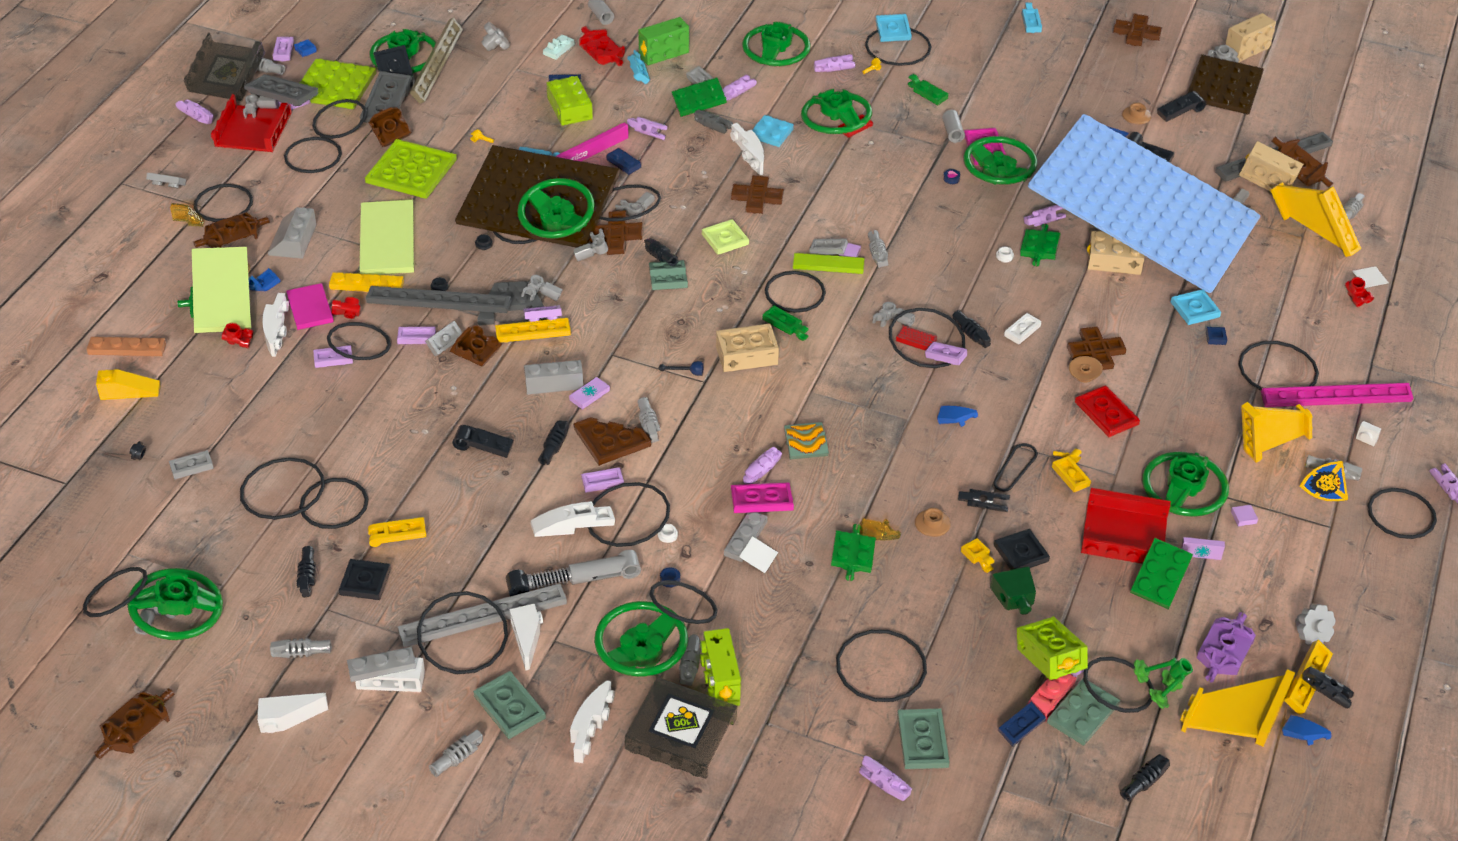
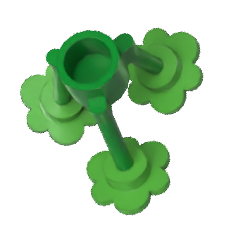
M1172 658L1167 662L1149 667L1143 660L1134 661V673L1137 675L1140 683L1148 682L1150 671L1171 666L1170 670L1162 671V683L1167 688L1163 692L1157 689L1149 690L1151 699L1162 709L1169 707L1166 695L1170 691L1175 692L1177 689H1182L1183 685L1181 683L1193 671L1191 663L1185 658L1180 660Z

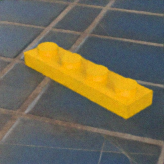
M332 272L329 288L330 290L365 292L369 291L370 286L402 288L404 278L403 276Z
M568 318L495 325L496 337L499 343L571 335Z
M1319 640L1312 642L1284 699L1298 715L1305 713L1315 692V689L1302 679L1303 672L1307 668L1312 667L1324 673L1333 655Z

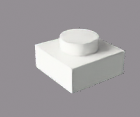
M1363 421L1356 439L1375 446L1381 428Z

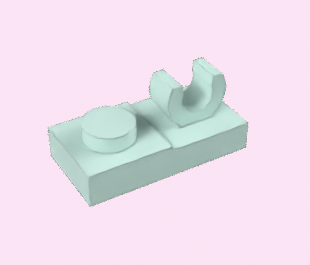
M560 35L557 39L554 38L553 42H549L548 46L543 50V55L556 60L574 46V39L564 35Z

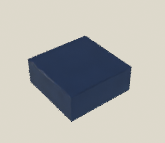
M1225 327L1206 328L1208 345L1227 344L1228 339Z

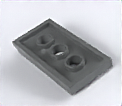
M380 71L365 104L367 114L364 122L368 123L373 115L381 112L379 111L381 109L385 110L390 107L400 109L404 97L408 96L415 83L414 76ZM363 110L360 115V121L363 118Z
M267 74L244 85L245 89L251 94L256 95L257 98L263 96L278 100L281 103L286 102L293 106H301L318 95V88Z

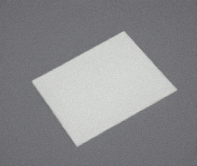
M1376 266L1353 271L1356 277H1360L1365 281V288L1388 284V281Z
M752 536L739 557L765 573L778 552Z

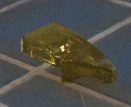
M171 203L170 210L173 221H187L188 226H204L202 218L189 205Z
M862 518L860 523V535L875 537L876 540L899 539L901 532L893 530L889 526L890 522L887 519L882 523Z

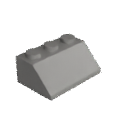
M296 207L281 220L268 251L269 256L303 259L316 227L314 209Z
M581 360L524 365L527 395L578 390L583 387Z

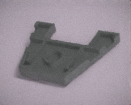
M529 281L494 283L489 293L490 295L511 296V304L508 311L544 307L537 293L533 301H530L531 296L529 294H525L524 297L521 296L523 289L527 287ZM480 312L477 318L478 325L494 324V312ZM544 317V318H540L539 321H541V320H548V319H547V317Z

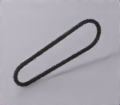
M1026 443L1016 445L994 480V487L1002 492L1011 490L1037 458L1038 452L1036 448ZM1021 446L1033 449L1035 452L1034 457L1010 487L1006 489L998 487L997 481L1016 449Z

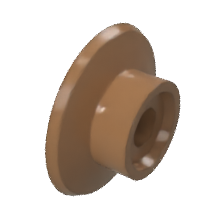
M1133 103L1122 112L1123 118L1133 124H1145L1151 120L1150 112L1141 103Z
M1089 356L1077 357L1069 364V371L1072 376L1084 383L1098 378L1103 370L1102 364L1097 359Z
M929 508L917 515L915 526L922 534L937 537L949 531L951 522L948 516L941 510Z

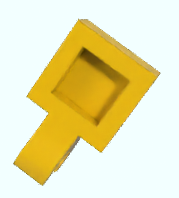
M978 538L961 546V553L973 564L979 562L981 568L986 573L994 570L990 565L994 563V559L990 556V549Z

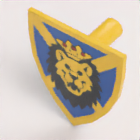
M1343 461L1331 462L1317 467L1304 478L1300 487L1317 499L1325 501L1348 500Z

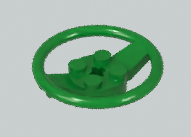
M773 22V24L756 27L749 31L742 41L743 50L750 59L768 66L795 64L803 60L811 48L810 40L805 33L792 27L791 24L783 22ZM758 33H761L762 57L754 54L748 46L749 40ZM792 33L803 40L804 50L799 55L790 59L775 60L779 52H785L786 48L792 44Z
M403 29V32L393 31L381 37L372 45L369 56L371 62L377 67L373 52H376L386 42L388 49L405 45L409 60L420 50L419 42H427L431 45L432 49L436 42L424 32L419 33L417 30ZM426 62L411 67L412 72L421 71Z
M830 89L823 93H818L817 96L813 95L801 110V118L809 128L826 134L853 132L865 126L872 117L870 103L863 97L842 89V92ZM852 100L864 106L866 114L862 120L859 119L855 112ZM819 104L821 113L830 117L831 120L840 119L846 127L831 128L817 125L808 118L807 112L812 105Z
M1002 136L985 137L974 141L966 148L963 156L964 164L971 174L994 185L1025 182L1028 178L1032 177L1038 163L1035 153L1029 146L1019 140ZM1005 143L1018 147L1029 156L1031 165L1029 169L1016 167V159L1004 155L1001 151H995L992 154L983 145ZM971 154L982 167V172L972 165L970 160Z
M554 178L537 183L525 192L518 205V218L522 226L530 233L543 238H562L580 232L587 225L594 212V199L591 192L583 184L565 178ZM555 185L576 188L587 200V211L584 217L575 214L574 206L568 200L561 199L559 196L550 198L541 189ZM528 200L539 213L542 227L546 231L532 226L527 221L525 206Z
M1169 452L1157 456L1147 464L1142 476L1143 487L1149 498L1163 500L1153 490L1150 476L1156 466L1165 461L1172 460L1167 475L1169 489L1165 500L1171 501L1169 512L1189 517L1207 515L1222 507L1229 495V483L1223 471L1210 461L1209 457L1200 456L1197 452L1195 454L1189 452ZM1210 469L1217 476L1221 484L1219 498L1211 505L1203 508H1181L1188 496L1194 497L1205 488Z
M182 568L162 569L148 574L145 586L157 580L156 584L141 590L127 604L129 615L136 626L149 635L166 640H184L205 633L216 624L223 610L222 595L214 582L198 572ZM143 578L133 586L128 597L140 586ZM196 581L203 584L209 591L197 586ZM157 607L158 612L162 615H190L193 608L213 613L206 622L194 629L172 632L160 630L149 625L140 617L137 610Z
M635 601L612 609L600 620L595 631L594 644L599 657L612 671L615 670L629 676L645 677L662 673L678 663L688 645V632L683 621L665 614L653 602ZM662 605L665 609H667V610H669L670 612H672V613L678 615L677 613H675V612H674L673 610H671L670 608H668V607ZM632 610H652L661 613L649 626L645 623H639L636 627L628 629L620 637V647L606 652L603 645V633L607 625L615 617ZM677 627L680 635L677 650L668 660L657 665L661 660L663 644L674 628Z

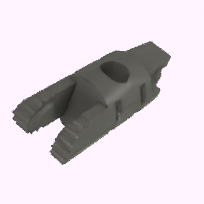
M702 110L694 112L695 121L722 134H725L727 129L732 127L733 123L710 112Z
M696 634L690 635L688 638V645L679 665V683L692 686L698 672L701 652L699 651L700 639Z

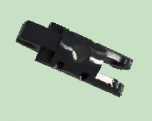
M970 489L969 492L959 491L958 501L968 502L967 506L1008 512V507L993 504V499L1010 500V495ZM985 497L987 501L981 502L980 498Z
M1312 667L1307 668L1303 672L1302 679L1316 691L1344 708L1348 709L1351 707L1352 701L1349 698L1354 696V692L1326 673Z

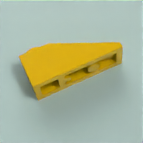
M118 369L98 370L96 386L100 400L159 397L160 381Z

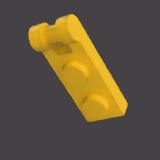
M424 517L369 525L370 546L378 547L381 543L426 537Z

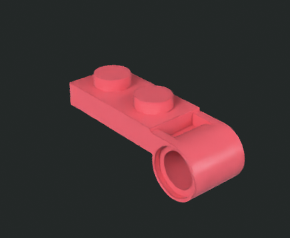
M1068 674L1058 679H1047L1031 697L1028 704L1032 702L1046 717L1045 721H1047L1055 705L1075 684L1076 677Z

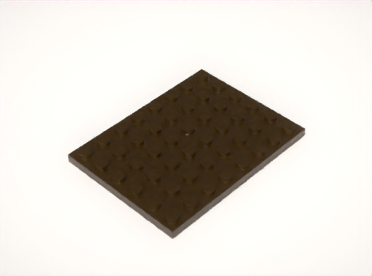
M492 145L455 218V222L458 225L578 248L589 243L591 239L590 234L596 228L619 177L620 170L619 168ZM554 178L571 179L583 184L593 196L594 212L587 225L580 232L562 238H543L530 233L520 223L518 205L522 196L532 186ZM555 185L541 189L550 198L559 196L561 199L568 200L574 206L575 214L584 217L587 211V200L576 188ZM528 200L525 206L527 221L532 226L546 231L542 227L539 213Z

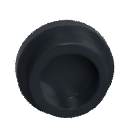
M486 234L479 235L475 240V246L480 250H487L493 245L492 239Z
M437 277L432 280L430 288L435 291H447L449 286L444 278Z
M138 441L137 444L134 443L131 446L129 452L131 459L141 460L144 457L147 446L143 445V442Z

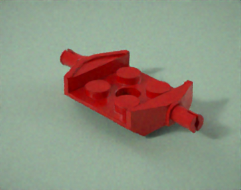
M586 26L581 28L584 35L579 38V46L597 63L605 65L615 62L617 66H622L623 61L621 59L625 54V47H619L607 36L606 29L591 31Z

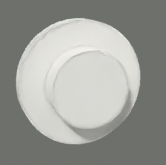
M1001 247L996 253V258L1004 263L1010 262L1014 258V253L1009 247Z
M665 524L658 533L659 540L665 543L674 542L678 537V531L671 524Z

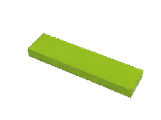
M794 253L793 269L863 274L864 258Z

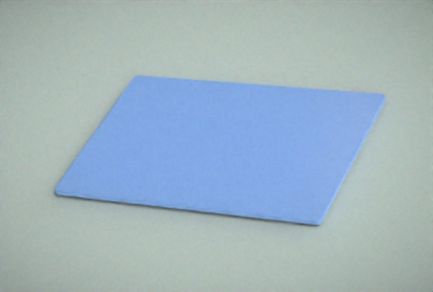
M1085 114L1080 117L1028 184V188L1208 293L1213 292L1260 218V214L1254 210L1249 209L1209 184L1202 182L1195 176L1181 170V168L1176 167Z

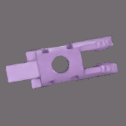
M852 55L828 57L814 61L815 72H832L852 69L855 67V62L852 61Z
M745 75L730 83L723 89L726 100L728 101L754 87L757 82L754 79H750L749 75Z
M188 99L184 102H176V108L199 122L212 124L213 114L204 107Z
M637 117V119L629 118L627 120L628 126L635 128L634 131L665 140V135L657 133V129L667 130L668 126L641 117Z
M1056 204L1033 211L1031 215L1024 217V224L1039 226L1066 218V214H1056L1057 210L1064 209Z
M775 447L762 453L745 470L746 475L743 477V483L753 484L759 478H762L775 466L782 453Z
M1445 463L1441 465L1443 476L1438 469H1430L1431 475L1445 493L1458 504V478L1455 477L1454 473Z
M864 756L862 760L863 767L861 766L859 771L862 776L887 794L901 801L910 796L912 788L899 776L873 758Z

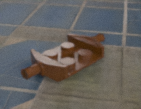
M1275 136L1271 140V142L1279 147L1278 151L1303 164L1297 178L1305 185L1311 186L1320 182L1324 183L1328 188L1333 185L1334 182L1325 175L1328 162L1326 161L1324 164H1321L1298 145L1299 139L1285 143Z
M248 212L241 213L206 225L203 238L193 241L195 248L208 245L211 248H222V245L251 235L256 240L258 239L259 227L270 223L267 216L257 220Z
M168 688L160 696H154L144 691L133 696L99 726L104 737V745L94 752L95 756L102 759L103 756L112 750L133 754V746L163 720L167 723L170 721L165 702L175 695L173 690ZM132 716L139 717L135 721H128V719Z

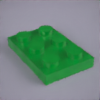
M718 78L671 91L680 117L693 114L697 110H706L727 103Z
M1154 538L1130 593L1169 610L1193 554Z

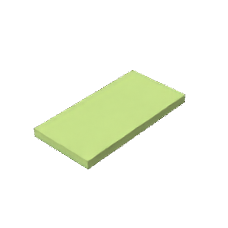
M413 200L361 203L360 274L378 275L414 272Z
M247 247L192 249L194 333L223 332L224 327L228 323H237L240 329L243 330L245 328L251 329Z

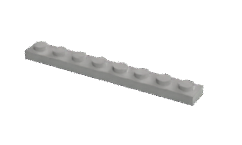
M561 584L492 601L499 606L506 620L510 619V609L535 604L538 612L567 604ZM488 603L424 619L421 626V641L423 643L501 622L502 619L496 609ZM419 621L398 626L403 647L418 644L417 626Z

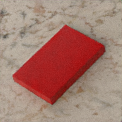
M1106 385L1075 398V403L1108 437L1140 424V419Z

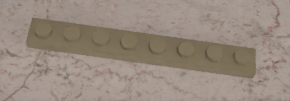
M454 18L448 20L410 91V94L419 104L425 102L463 30Z

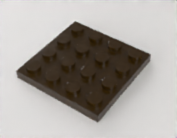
M1201 54L1188 93L1197 92L1206 101V105L1250 115L1264 68Z

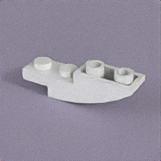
M738 123L732 124L730 136L743 150V160L759 175H763L764 151L759 138L752 130L745 131Z
M278 293L274 304H266L263 313L266 345L272 357H276L278 349L280 350L282 347V339L287 334V327L284 326V315L289 310V301L286 300L285 293Z
M592 501L553 509L532 519L530 524L535 537L574 534L575 528L612 526L615 523V518L610 506L594 507Z
M605 681L588 696L573 720L570 735L571 743H575L574 762H584L585 755H589L591 749L590 737L595 736L596 728L602 729L604 721H608L610 712L608 705L613 703L615 693L614 690H611V681Z

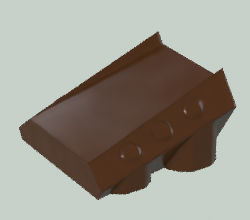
M387 108L373 115L368 122L382 147H387L396 139L402 140L412 133L399 108Z
M474 325L468 327L457 338L449 352L483 367L496 354L502 344L494 336L484 335V330L480 326Z

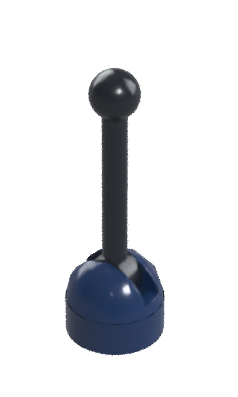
M695 361L691 366H665L660 364L658 369L662 372L665 370H690L695 376H703L704 363L703 361Z

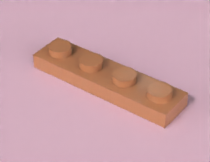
M90 337L86 350L88 355L163 356L166 341L165 338Z

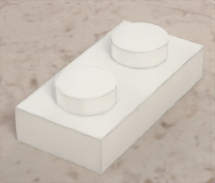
M1026 313L1005 330L1004 336L1020 344L1041 327V321Z

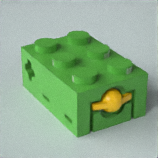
M681 17L638 30L640 58L648 66L689 53V26Z

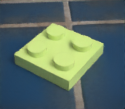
M733 219L702 229V236L718 255L749 245V239Z

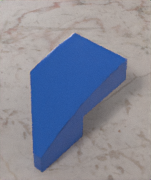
M270 268L256 279L252 275L248 278L249 290L268 291L281 282Z
M941 406L937 420L939 424L959 422V425L962 427L965 425L966 420L977 418L978 412L977 410L960 406Z
M1291 715L1282 728L1284 736L1306 740L1308 746L1314 744V740L1320 738L1328 740L1332 737L1331 731L1295 715Z

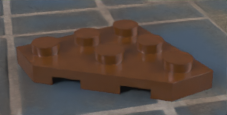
M593 417L573 423L575 432L598 466L651 447V440L641 428L629 429L625 428L623 424L609 421L608 424L598 422V419Z

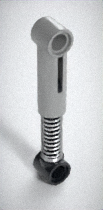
M625 550L619 553L618 556L569 564L568 568L558 569V571L555 569L554 571L551 570V572L548 570L547 573L544 571V573L540 572V574L537 572L536 575L533 573V576L532 574H526L523 570H513L506 575L505 579L511 597L529 592L530 589H535V587L539 589V586L542 588L543 585L546 587V585L550 586V584L553 586L554 583L555 585L557 583L561 584V582L564 584L565 581L566 583L570 581L574 585L619 576L632 579L641 573V567L636 552Z

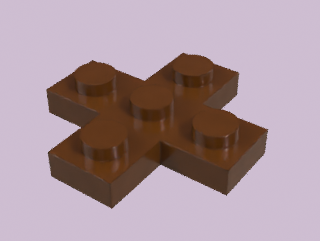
M1134 14L1132 22L1116 19L1113 33L1128 35L1126 44L1141 47L1144 38L1159 41L1162 27L1147 25L1149 16Z
M752 175L750 186L733 184L731 200L747 201L746 212L763 214L765 203L782 205L784 189L769 188V177Z
M611 211L608 214V218L627 217L626 211ZM627 220L608 221L607 225H596L593 234L598 235L599 229H602L608 246L607 255L625 254V241L643 240V223H626Z
M1098 326L1080 328L1079 334L1082 341L1069 342L1067 346L1072 360L1081 356L1093 357L1102 364L1103 370L1114 369L1115 363L1111 356L1125 355L1127 350L1121 337L1103 339Z

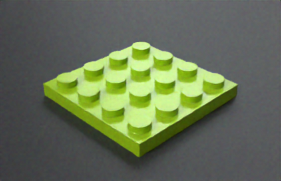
M315 59L300 83L318 88V95L314 96L310 103L327 105L344 99L360 101L376 75V68ZM346 102L334 106L354 110L357 104Z
M396 139L366 175L365 183L427 199L455 163L457 156L453 153Z

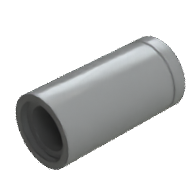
M603 0L588 1L589 8L603 25L610 24L613 21L614 14Z
M948 110L942 116L948 138L953 143L961 142L965 137L959 115L955 110Z

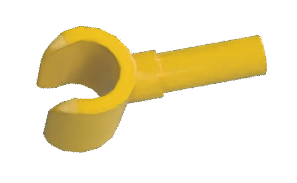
M874 58L871 61L872 65L863 70L862 73L866 74L874 69L880 70L882 67L880 59Z
M478 129L471 133L473 135L470 138L472 142H477L481 139L494 143V139L482 135V132Z
M1074 449L1071 453L1053 451V456H1070L1075 463L1081 459L1079 456L1081 450Z

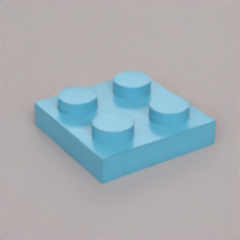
M906 14L876 16L875 21L880 42L911 40L912 35Z
M764 115L752 131L761 142L780 147L793 131L794 124Z
M1204 289L1171 298V304L1188 325L1219 318L1221 315V311Z

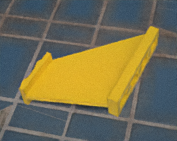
M1281 182L1270 189L1283 220H1287L1290 217L1341 248L1345 257L1352 256L1361 249L1334 186L1326 190L1285 186Z
M1249 402L1241 405L1244 451L1256 463L1262 460V452L1303 435L1309 440L1312 438L1313 416L1307 408L1304 409L1300 404L1296 405V410L1253 407Z
M1287 669L1285 675L1203 694L1204 689L1200 687L1197 694L1192 693L1189 699V710L1184 709L1180 719L1183 722L1181 731L1186 732L1187 728L1252 737L1257 738L1255 744L1264 747L1291 687L1295 672Z

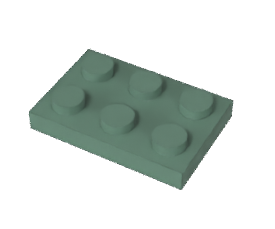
M511 671L473 691L476 700L508 739L546 719L545 712Z
M1082 679L1048 717L1047 723L1084 746L1114 710L1099 703L1088 692ZM1088 681L1092 690L1101 699L1114 706H1119L1120 700Z
M942 709L898 710L897 717L904 769L949 768L950 762Z

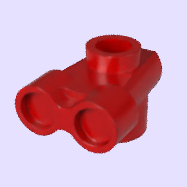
M1354 277L1345 283L1348 295L1353 298L1352 302L1356 307H1360L1365 303L1368 304L1374 300L1371 292L1364 288L1366 283L1360 277Z
M346 297L344 302L340 300L332 301V315H344L348 319H354L355 316L359 317L360 305L357 298Z
M228 323L224 327L221 339L231 345L238 344L240 347L249 348L254 330L247 328L243 330L240 329L237 323Z

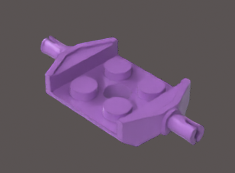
M1243 612L1238 613L1236 620L1225 617L1215 619L1198 652L1197 659L1209 669L1205 679L1207 681L1210 679L1211 683L1214 682L1217 674L1237 675L1251 644L1254 642L1256 635L1253 630L1243 625L1247 618L1245 613L1241 617ZM1229 640L1233 644H1225L1223 641Z

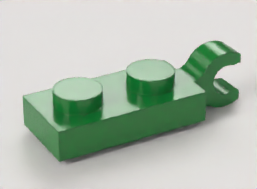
M915 74L908 77L912 81L907 85L913 88V92L937 106L948 99L949 94L928 81H920Z
M773 306L762 314V320L789 335L795 333L801 341H805L808 338V335L805 333L809 329L802 325V320L784 310Z

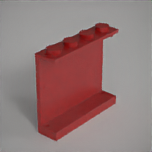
M232 94L226 103L225 109L222 110L221 117L217 120L214 130L211 132L214 146L273 152L291 116V105L285 102L280 104L279 109L258 107L255 118H253L252 114H248L247 118H244L243 109L245 106L237 105L235 94Z
M1091 488L1081 553L1143 564L1154 538L1165 542L1171 501Z

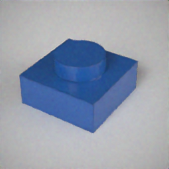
M308 39L294 44L295 50L302 57L317 52L316 46Z

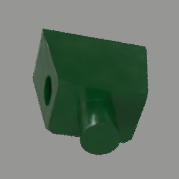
M1029 566L992 574L990 588L1003 607L1008 611L1018 609L1021 615L1030 613L1032 610L1031 606L1035 601L1036 589Z

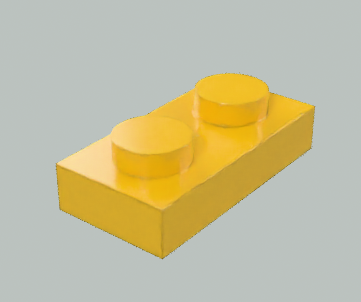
M1070 456L1052 463V468L1073 492L1090 487L1091 480Z

